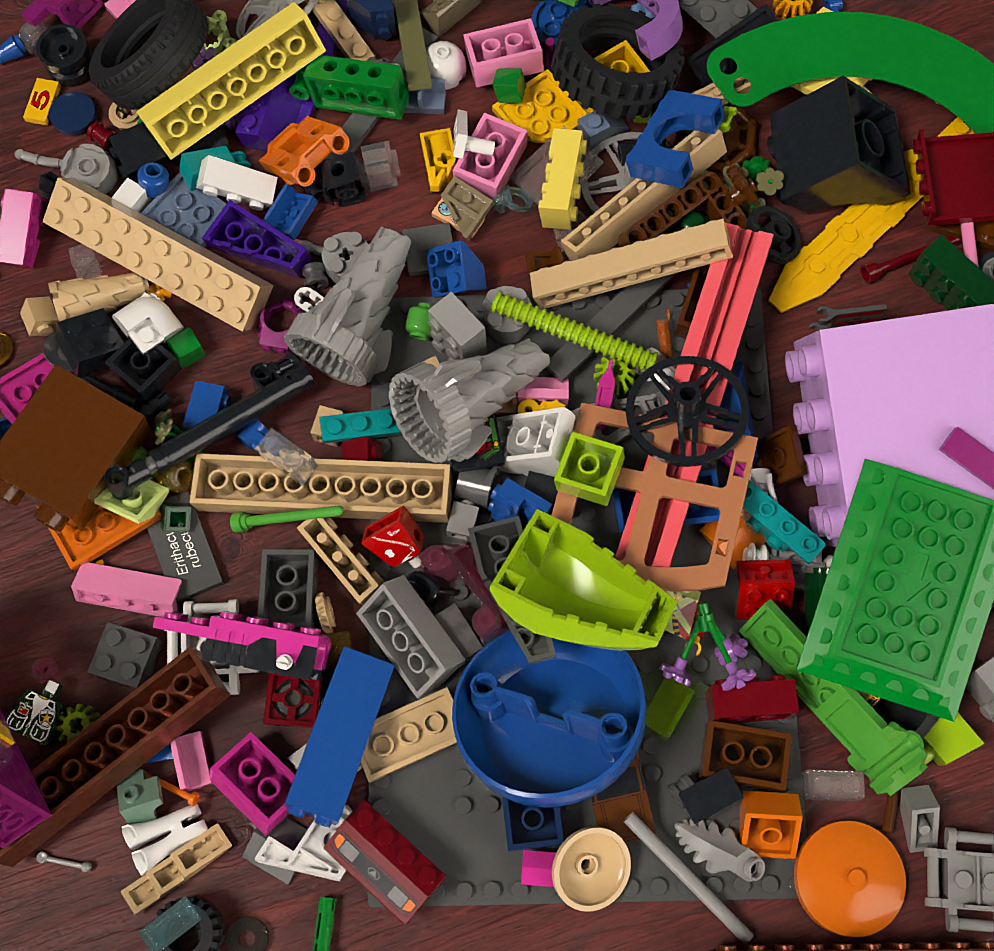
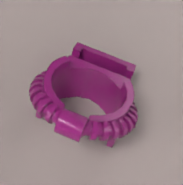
M284 300L283 303H274L273 306L270 305L269 308L262 310L259 318L260 331L258 332V337L260 338L259 345L263 351H275L280 355H285V352L288 350L291 351L284 341V336L288 330L274 332L269 329V322L274 314L283 311V309L292 311L295 317L297 314L303 313L302 309L295 305L294 301Z

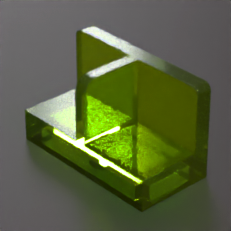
M664 678L647 708L645 725L658 732V737L667 741L695 691L675 681L673 678Z

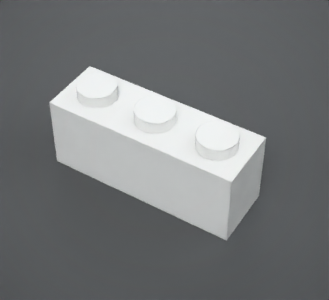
M208 155L201 162L196 188L203 190V193L206 195L224 196L227 201L232 200L237 204L243 202L249 204L251 209L262 211L273 203L278 177Z

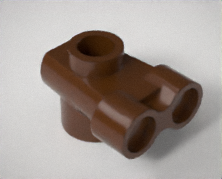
M737 165L729 166L726 169V175L731 179L733 187L728 191L738 206L746 201L748 204L754 203L758 199L755 194L758 190L751 178L746 180Z

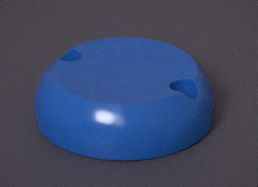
M509 629L487 643L473 657L460 677L452 706L453 730L460 752L470 769L489 789L513 802L546 808L566 806L589 799L605 790L626 771L641 745L645 732L647 710L645 691L637 667L625 650L614 651L593 648L552 638L557 657L529 664Z

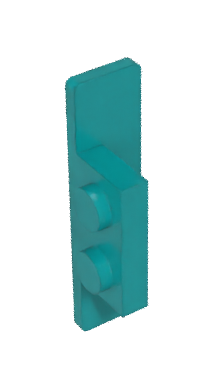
M749 480L743 510L746 512L743 517L746 521V526L752 532H759L766 538V543L774 550H780L784 553L787 548H790L801 559L810 564L826 546V543Z

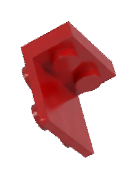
M790 559L737 561L736 572L739 593L736 619L749 620L770 599L789 618L795 587Z

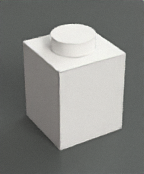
M129 178L125 180L112 196L116 201L139 213L153 201L152 198L147 197L145 189Z

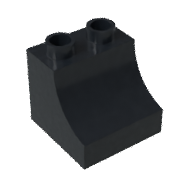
M844 75L769 115L772 135L767 139V147L773 159L776 160L777 170L782 171L784 174L782 180L783 187L776 189L775 192L776 197L782 204H790L807 214H812L829 207L852 203H872L887 206L911 195L896 109Z

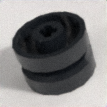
M59 24L46 29L39 36L36 44V53L53 81H57L60 85L74 86L88 80L90 77L89 65L93 51L80 29L74 25Z

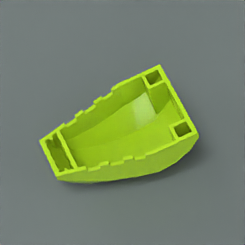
M536 509L490 586L489 590L498 605L515 622L535 634L614 651L641 650L657 647L678 601L649 579L644 581L636 575L637 570L629 564L624 566L613 557L614 553L608 548L604 547L602 549L593 542L594 538L588 533Z

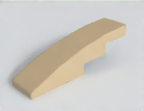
M217 823L172 852L170 857L154 866L143 877L121 890V894L136 916L229 850L232 844Z

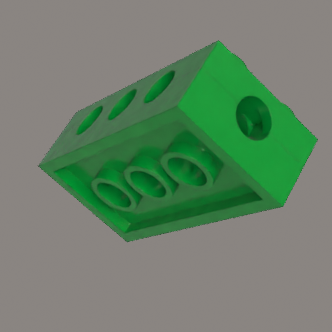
M320 55L308 63L303 75L315 108L402 120L410 99L401 66Z

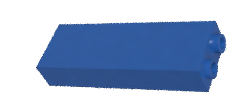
M343 647L283 807L288 808L287 813L299 818H304V815L315 818L314 822L328 828H330L331 824L337 825L339 823L395 665L348 647Z

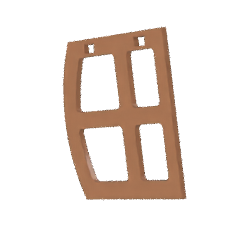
M581 403L574 432L593 438L596 427L599 424L629 429L626 411ZM634 413L635 418L642 416L641 414ZM661 418L637 425V427L650 424V422L661 420ZM677 423L643 431L655 436L653 446L671 454L673 442L679 440ZM698 426L699 444L720 447L733 435L732 432ZM684 429L685 441L692 442V429ZM743 435L739 443L731 450L734 453L727 485L723 488L668 477L666 475L668 464L651 456L645 471L622 467L615 487L638 492L640 499L626 556L618 561L624 566L629 564L636 569L635 574L644 581L649 579L662 590L668 592L700 591L725 586L758 438ZM736 463L745 464L742 478L733 475ZM558 491L551 516L571 525L578 497ZM668 498L716 508L720 511L710 559L706 565L689 567H652L645 565L644 561L660 499ZM718 540L728 541L725 557L715 554Z

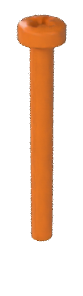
M144 771L147 779L154 777V775ZM159 778L161 787L187 799L189 805L195 806L200 799L198 793L193 792L190 794Z

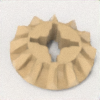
M113 102L109 108V119L113 126L118 127L120 130L128 129L138 123L140 117L136 111L139 109H122ZM129 111H131L133 115H128L127 118H125L124 113H129Z
M324 592L317 593L315 604L322 630L326 634L333 633L336 621L329 596L325 597Z

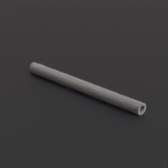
M631 812L624 819L623 822L744 945L753 938L754 934L634 812Z

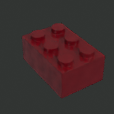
M786 675L771 676L770 680L759 681V677H754L750 681H744L746 685L743 688L737 689L735 685L729 691H723L721 686L727 679L716 680L715 684L711 685L705 692L708 721L743 723L785 720L799 713L795 679H786Z

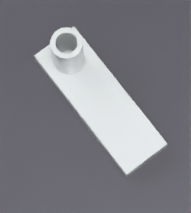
M458 109L453 130V157L463 159L464 150L492 156L495 141L468 136L467 111Z

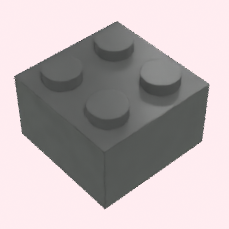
M107 622L87 673L103 680L136 689L152 677L164 642L157 637Z

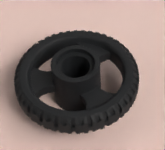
M760 206L750 213L746 221V230L774 234L767 256L768 261L786 264L797 257L801 249V237L796 225L788 215L772 206ZM759 217H769L771 221L765 227H762L757 223ZM788 238L790 241V246H788L785 242Z

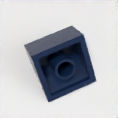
M346 0L351 23L374 40L397 38L396 14L393 0Z

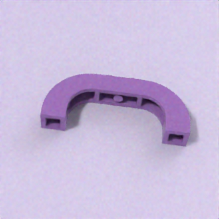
M589 0V3L592 6L599 3L603 5L611 0ZM637 0L655 16L651 22L635 30L640 51L651 61L670 50L682 34L683 21L678 0Z

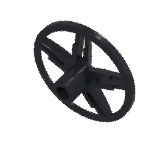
M695 356L673 357L649 367L632 385L626 402L627 425L635 442L651 457L675 466H700L722 458L739 443L745 433L749 418L748 398L738 378L721 364ZM681 364H694L709 368L695 383L687 381L680 384L662 370ZM715 371L718 372V375L715 377L714 380H712V382L702 395L701 388L712 377ZM655 373L674 392L673 395H670L661 382L655 378ZM722 376L731 383L739 397L741 415L706 403L707 397ZM650 378L667 399L668 404L647 411L646 414L635 418L634 403L642 385ZM707 414L712 415V416H715V417H718V418H721V419H716V418L707 417ZM665 415H667L668 417L661 420L650 422V424L637 427V425L658 419ZM725 420L732 421V422H737V423H739V424H733V423L725 422ZM698 422L735 430L730 439L722 446L709 453L696 456ZM677 423L681 456L661 451L650 444L641 432ZM684 429H692V456H686Z

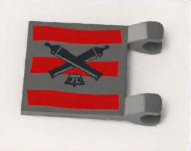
M882 304L840 310L821 306L817 309L816 314L823 313L827 318H820L818 322L811 323L808 329L819 331L880 321L887 310V306Z

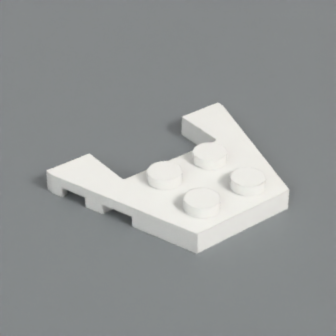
M345 805L339 823L337 825L331 824L330 828L318 825L313 821L294 851L269 836L256 855L255 861L340 882L346 870L323 848L343 821L351 814V808Z

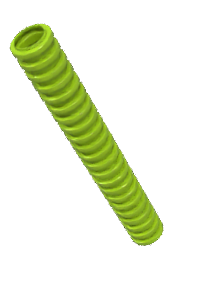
M499 291L491 306V312L493 313L497 311L500 316L505 314L506 318L510 319L512 317L514 318L513 321L516 322L520 320L523 325L528 323L529 327L535 326L536 330L541 328L544 333L548 331L551 332L550 335L552 336L554 334L558 335L559 339L564 337L566 338L565 341L569 342L571 340L575 345L579 343L582 348L587 346L588 350L595 349V353L600 351L603 356H606V354L610 355L611 359L614 357L618 358V362L623 360L625 361L624 364L628 365L630 363L634 368L638 366L641 371L643 369L647 370L657 362L658 352L653 354L650 352V349L643 350L642 346L639 348L635 347V343L630 345L627 340L623 342L620 341L621 338L619 337L615 339L611 334L607 336L604 331L599 333L598 329L592 330L591 326L584 327L583 323H580V325L576 324L575 320L571 322L568 317L563 319L561 318L562 315L558 314L556 316L552 311L548 313L545 308L540 310L539 306L533 307L532 303L527 305L524 303V300L517 301L516 297L510 298L509 294L504 296L502 295L503 292Z

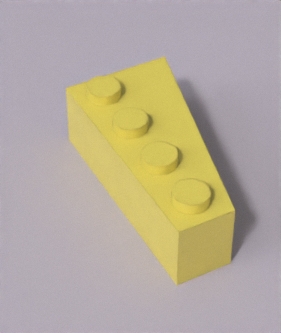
M553 129L549 150V160H552V163H547L546 165L547 183L543 182L542 200L539 201L538 206L543 228L571 230L572 221H577L578 207H575V200L580 199L581 184H578V179L583 177L584 162H581V158L587 152V140H583L582 130Z

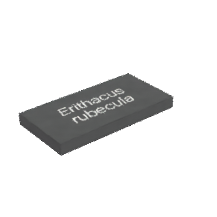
M189 491L164 500L163 503H188L191 506L190 532H164L161 529V519L147 527L164 576L182 581L176 597L177 603L224 584L197 509L190 504L191 493Z

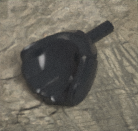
M415 570L406 577L427 607L433 604L439 595L455 596L454 589L440 588L439 582L425 572Z

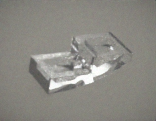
M84 244L68 249L77 279L103 276L95 250Z

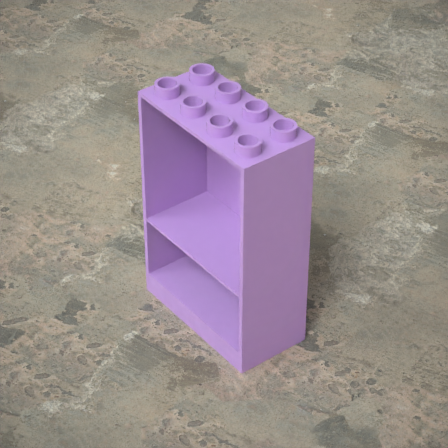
M994 304L823 329L794 341L795 350L786 352L785 366L789 381L791 383L800 381L803 402L794 404L793 418L798 434L808 433L811 454L803 455L808 473L803 476L806 486L816 485L819 505L810 507L809 522L811 531L819 538L824 537L826 546H837L865 459L896 467L994 500V489L939 450L954 427H959L994 452Z

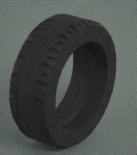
M136 0L114 21L98 43L89 65V75L92 83L122 109L134 110L144 107L174 86L193 64L204 46L208 35L207 15L193 0Z

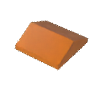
M745 511L740 518L730 567L733 570L736 569V562L743 560V551L751 543L755 544L756 549H760L762 545L766 544V538L759 532H752L746 526V521L743 519L746 514ZM718 521L709 522L699 530L712 546ZM718 540L716 551L725 557L728 541Z

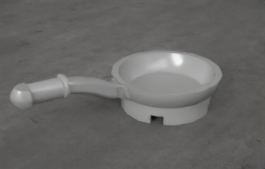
M81 144L76 149H70L63 160L33 154L23 149L16 150L14 154L20 161L24 160L35 165L60 167L62 178H76L105 195L113 189L117 182L118 168L116 161L108 152L94 144Z

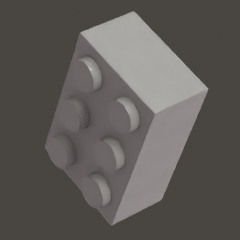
M452 292L428 310V324L431 327L430 334L433 338L432 344L439 353L444 352L449 357L448 361L462 360L477 355H487L485 327Z

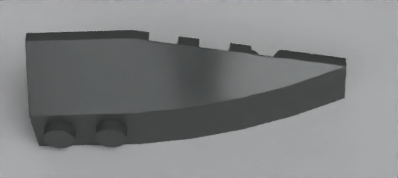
M519 515L468 528L479 576L529 664L556 658L552 638L535 634L515 622L498 605L489 590L493 580L523 532Z

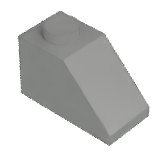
M929 785L901 788L900 811L909 852L924 851V848H937L940 806Z

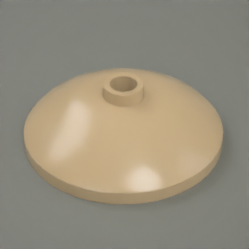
M590 826L574 832L561 844L553 861L552 881L558 896L567 905L579 911H596L610 905L619 897L628 882L631 870L629 850L619 835L604 827ZM586 859V863L581 866L582 861Z

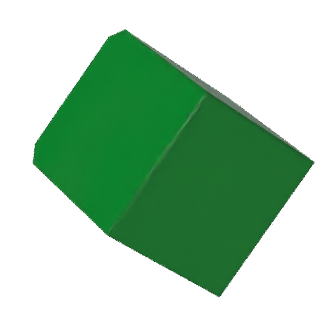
M522 68L496 70L492 84L497 101L499 103H522L526 89Z
M190 327L166 341L182 368H186L206 356L205 351Z

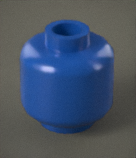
M146 163L138 170L137 181L139 186L146 190L148 198H155L164 193L169 186V174L167 169L161 164Z

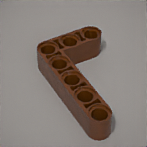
M706 172L622 232L618 238L619 247L631 245L629 234L635 237L636 242L656 237L699 204L711 221L724 219V222L729 224L730 221H733L735 225L746 230L747 218L719 176L714 172ZM703 181L708 184L709 190L705 189ZM685 194L690 197L691 203L685 200ZM717 201L721 203L722 210L717 207ZM666 207L672 211V217L667 214ZM648 221L653 223L654 231L649 229Z

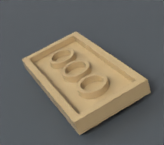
M448 687L375 719L360 761L369 783L457 744L452 722L453 699Z

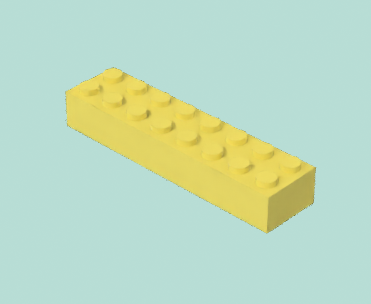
M293 2L136 111V113L167 156L172 160L323 54L326 49L307 14Z

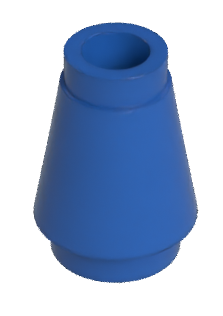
M19 34L16 36L11 35L0 45V64L26 56L25 53L29 51V48Z

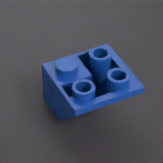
M456 241L426 250L432 297L446 296L450 292L454 295H461L487 289L484 265L464 241Z

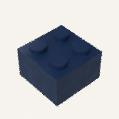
M502 797L508 852L561 846L564 839L559 807L527 806Z

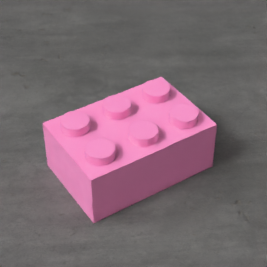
M531 18L463 34L466 54L476 88L492 84L498 69L522 68L524 76L544 71L542 49Z
M484 113L471 137L495 141L493 155L489 156L464 150L463 159L459 158L453 169V177L456 176L491 200L497 202L527 147V130Z

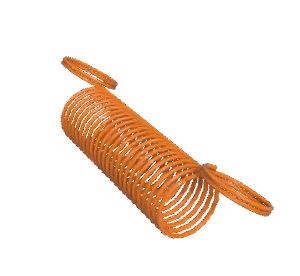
M667 308L668 320L656 321L658 344L660 345V353H664V356H672L673 358L669 326L670 311Z

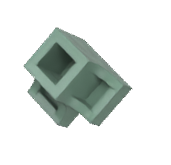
M143 769L134 771L117 785L119 812L128 824L157 819L156 808L163 804L161 781L159 778L154 776L147 779Z

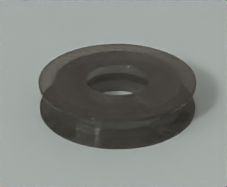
M253 917L238 919L230 926L226 935L228 951H265L269 942L266 926L262 921ZM246 930L251 931L255 936L254 944L249 948L242 946L240 942V936Z

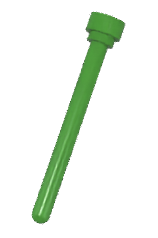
M338 505L251 516L246 512H237L231 515L230 526L233 532L242 533L247 532L252 526L341 516L344 509Z

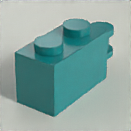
M227 146L182 153L179 170L189 190L194 191L199 190L196 186L201 162L208 155L250 169L251 164L245 160L246 155L243 151L230 153Z

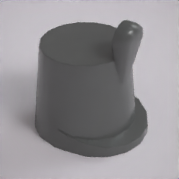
M494 466L492 469L485 468L460 472L455 489L456 497L471 501L488 509L493 500L490 496L494 488L500 483L501 466Z

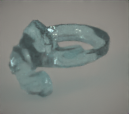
M510 185L504 187L503 191L493 198L494 210L499 214L504 213L505 206L517 212H526L533 205V199L529 193L521 188L510 187ZM512 195H517L524 199L526 206L520 207L512 202Z

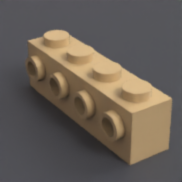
M331 517L305 520L297 529L357 602L363 606L385 581L376 571L371 573L367 569L369 562L360 552L355 554L351 550V547L354 546L345 534L340 536L335 531L338 525Z

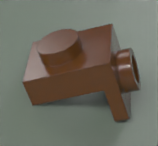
M555 246L551 251L528 252L525 255L529 279L531 278V272L566 262L560 246Z

